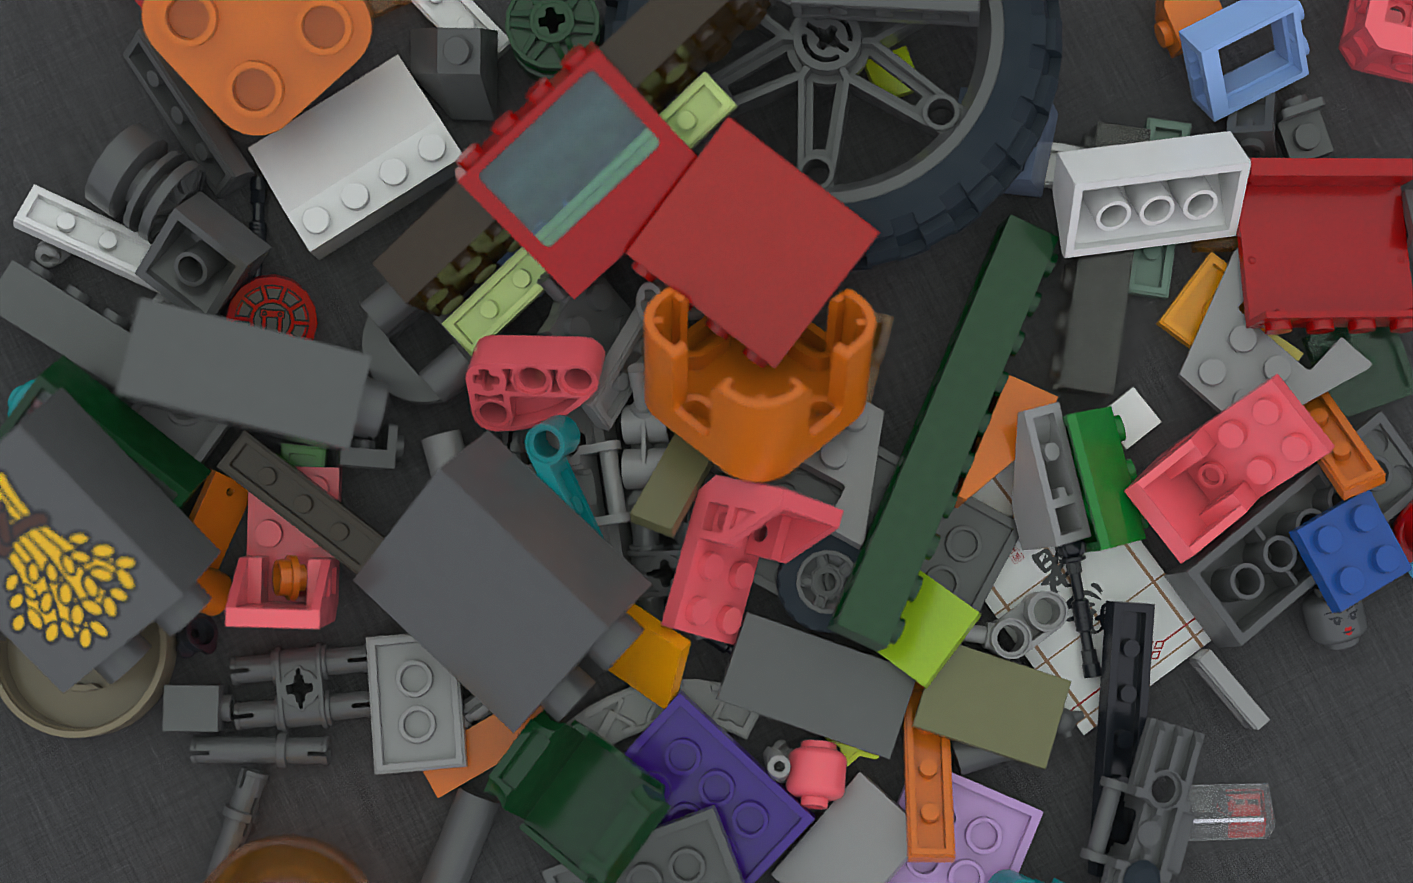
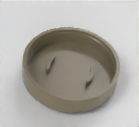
M152 621L139 632L152 645L151 648L121 678L113 684H109L93 669L64 694L6 637V641H0V697L20 720L41 732L53 736L83 738L119 731L142 718L164 693V685L169 684L176 663V646L178 644L176 633L169 636L155 621Z

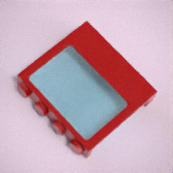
M593 41L585 48L579 44L570 50L560 62L563 68L550 81L544 77L535 83L525 95L528 101L516 113L508 110L500 116L491 127L493 134L481 146L475 142L465 149L456 160L459 166L454 170L457 181L574 300L630 249L698 158L693 149L686 145L602 54Z

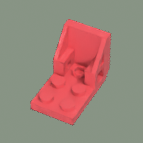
M1349 0L1338 49L1352 70L1413 84V0Z
M1277 373L1159 455L1124 492L1178 561L1183 563L1248 512L1260 497L1330 453L1335 445Z
M295 466L341 502L342 467ZM249 491L247 555L238 559L226 604L225 626L320 629L334 622L339 602L340 561ZM287 555H296L299 564H305L307 569L306 590L300 591L295 601H287L285 596H275L273 591L272 571L274 562L277 559H285Z
M715 475L698 490L661 625L734 645L742 624L743 614L759 558L784 564L788 563L837 530L840 526L844 510L784 488Z

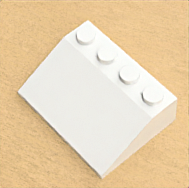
M399 55L394 56L293 119L282 129L269 134L248 147L284 212L308 250L318 260H321L455 176L454 170L459 166L456 160L462 154Z

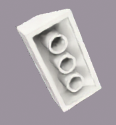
M1231 131L1057 152L1052 192L1061 251L1064 258L1236 236L1251 161Z

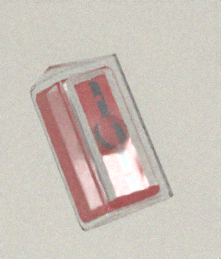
M1268 783L1191 785L1187 801L1192 803L1190 812L1196 813L1188 841L1267 839L1271 836L1276 822Z

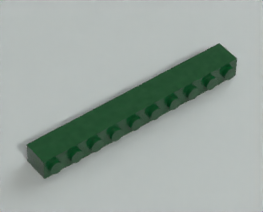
M1012 214L997 227L827 629L875 651L887 648L889 643L895 645L900 638L906 622L900 616L906 602H913L919 593L923 577L919 576L918 573L924 559L929 561L937 550L941 536L936 534V530L941 518L947 519L955 507L958 494L954 493L953 490L959 477L964 478L972 466L975 453L971 452L970 449L976 436L981 437L990 423L992 413L987 411L992 396L998 397L1007 382L1009 373L1004 371L1009 356L1015 357L1021 348L1025 338V333L1020 331L1026 316L1030 318L1036 311L1042 297V293L1037 291L1042 277H1049L1057 262L1058 254L1054 253L1053 250L1058 241V236Z

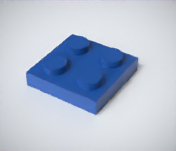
M1370 490L1347 500H1342L1289 531L1294 544L1332 613L1342 612L1413 569Z

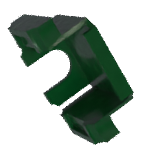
M545 710L533 719H530L488 776L489 780L484 789V792L497 796L501 802L502 809L524 819L525 821L520 825L519 829L584 883H616L671 808V805L667 804L664 798L665 785L600 734L575 719L570 725L557 723Z

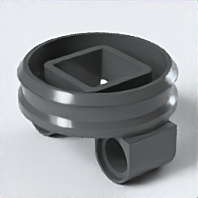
M387 281L360 303V306L368 314L363 329L362 350L364 354L372 355L369 371L375 380L389 383V393L401 400L414 404H437L444 402L446 405H449L467 389L466 372L471 356L442 325L455 310L445 315L442 314L440 317L433 316L457 345L451 344L417 373L393 345V341L427 312L406 304ZM465 298L459 306H461L466 301Z

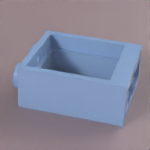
M1240 0L1179 31L1192 100L1214 122L1309 75L1306 56L1309 55L1310 48L1302 31L1301 20L1304 19V10L1300 1ZM1271 24L1275 50L1223 75L1218 50Z

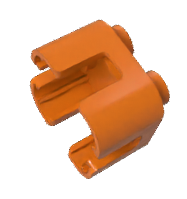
M144 0L142 7L143 28L152 46L226 125L247 135L271 134L291 122L362 57L371 42L374 29L373 15L366 0Z
M668 287L657 294L646 307L644 313V399L647 408L655 418L733 477L755 483H765L787 475L852 424L865 409L876 318L869 303L851 289L843 290L830 300L827 332L811 322L776 368L770 364L762 368L753 363L742 353L745 345L732 335L725 340L705 325L709 318L706 315L688 328V299L672 287Z

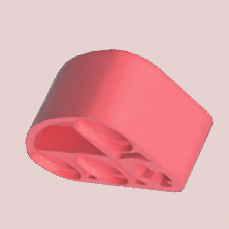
M489 335L482 337L475 345L466 372V385L475 422L480 427L489 431H517L533 428L554 415L565 416L581 406L597 390L606 355L603 346L592 338L578 336Z

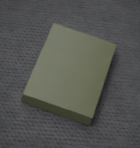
M959 645L927 689L923 688L912 727L1045 770L1071 681Z

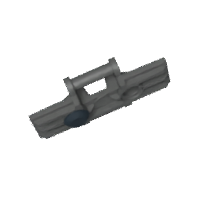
M1147 717L1129 782L1125 783L1101 776L1099 785L1104 786L1087 848L1082 847L1080 857L1105 864L1101 883H1170L1172 875L1179 876L1196 813L1190 812L1192 803L1188 802L1187 799L1205 734ZM1164 776L1168 782V791L1164 798L1156 801L1152 795V785L1158 777ZM1121 792H1124L1125 797L1123 801L1125 802V807L1136 811L1130 839L1127 844L1114 842V846L1110 847L1109 853L1105 854Z

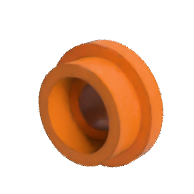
M287 555L285 559L275 560L272 571V585L275 596H285L287 601H295L298 598L299 592L306 590L307 569L305 564H299L296 555Z

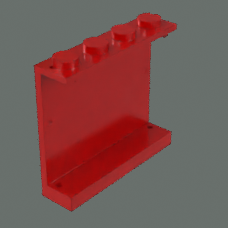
M728 117L626 254L635 260L631 266L638 274L651 283H654L657 278L660 279L667 286L672 287L688 299L689 312L695 306L709 317L705 325L725 340L732 335L744 344L745 348L742 350V353L753 363L762 368L767 364L776 368L881 232L741 124Z
M1249 158L1251 166L1237 229L1246 328H1264L1266 335L1289 333L1292 331V328H1306L1307 334L1333 332L1335 330L1334 327H1348V333L1350 334L1373 332L1376 330V327H1389L1390 333L1413 331V289L1401 186L1413 180V159Z

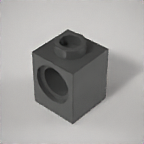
M173 683L164 685L162 731L219 732L226 730L228 721H233L235 704L234 695L228 694L229 684Z

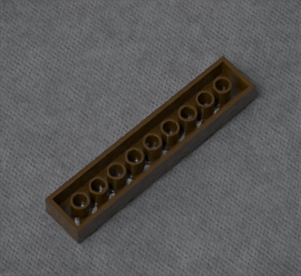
M649 0L599 49L649 105L660 114L664 110L663 106L676 94L680 95L698 78L697 74L710 62L716 63L724 58L732 48V41L744 30L750 31L758 26L767 14L766 9L772 4L769 0ZM588 71L479 174V178L531 231L541 221L551 219L563 207L562 201L575 189L580 190L596 176V169L608 158H615L630 143L629 138L642 126H647L595 71ZM457 182L372 264L406 304L440 317L442 314L445 315L455 310L464 299L463 294L471 286L487 280L497 268L496 263L508 252H515L522 246Z

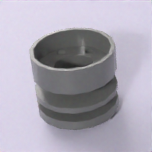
M141 123L130 125L120 132L98 158L86 183L85 199L113 218L124 215V226L133 232L139 231L141 238L153 244L173 209L198 192H202L206 181V169L194 160L188 161V157L180 150L168 153V143Z

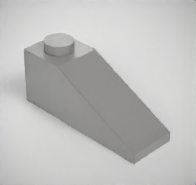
M1059 402L1018 412L1012 510L1022 550L1057 547L1091 536Z

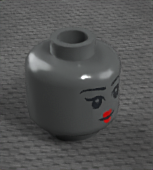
M1317 584L1313 586L1314 591L1307 595L1301 604L1310 638L1316 643L1323 644L1324 648L1328 650L1345 649L1356 645L1360 641L1359 636L1365 633L1368 627L1363 601H1358L1342 612L1332 613Z

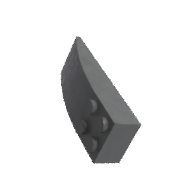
M1378 411L1354 427V429L1386 474L1385 483L1370 489L1388 522L1413 500V453L1383 412ZM1316 461L1260 497L1248 512L1203 549L1183 563H1178L1164 575L1217 648L1243 646L1316 583L1294 544L1289 531L1341 502L1342 498Z

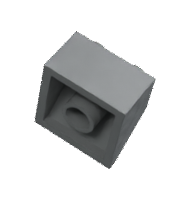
M200 191L173 209L135 274L177 307L219 317L228 307L232 297L239 288L252 279L272 247Z

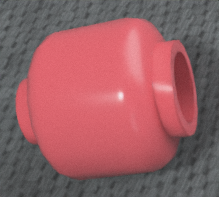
M822 740L801 741V746L792 750L788 756L791 770L786 780V789L792 796L801 799L800 805L805 808L815 810L828 809V801H835L844 796L847 771L846 756L837 751V744Z

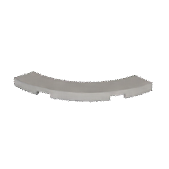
M682 679L679 693L682 690L723 730L744 739L748 738L760 714L717 700L716 697L721 682L703 679ZM629 687L608 695L590 705L566 724L570 725L576 719L600 734L611 744H615L624 738L644 731L664 709L633 687Z

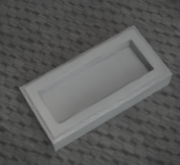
M1201 648L1188 658L1190 660L1189 663L1244 728L1259 730L1270 721L1211 649Z

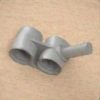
M633 363L628 367V374L634 402L632 404H625L621 413L622 437L626 445L631 444V449H624L621 461L622 480L626 490L644 489L674 436V432L655 418L647 408L644 399V364Z
M1052 591L1033 592L1026 595L1021 603L1001 618L992 622H986L985 626L975 624L963 641L982 644L983 649H986L991 655L1002 659H1018L1063 626L1068 617V606L1064 598L1058 593ZM1040 599L1046 600L1052 607L1051 619L1046 624L1039 623L1034 616L1035 604ZM1005 626L1011 627L1017 635L1016 645L1008 652L999 646L997 637L999 631Z

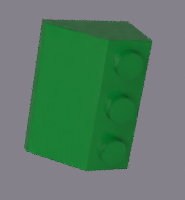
M1112 406L1064 416L1066 433L1091 532L1090 537L1083 538L1086 545L1085 553L1102 551L1146 539L1144 529L1149 528V523L1124 492L1137 478V473L1131 458L1125 459L1121 442L1126 440V432L1120 415L1114 416Z

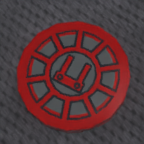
M277 274L257 276L242 285L232 297L226 319L312 341L318 324L316 306L308 292L292 278Z

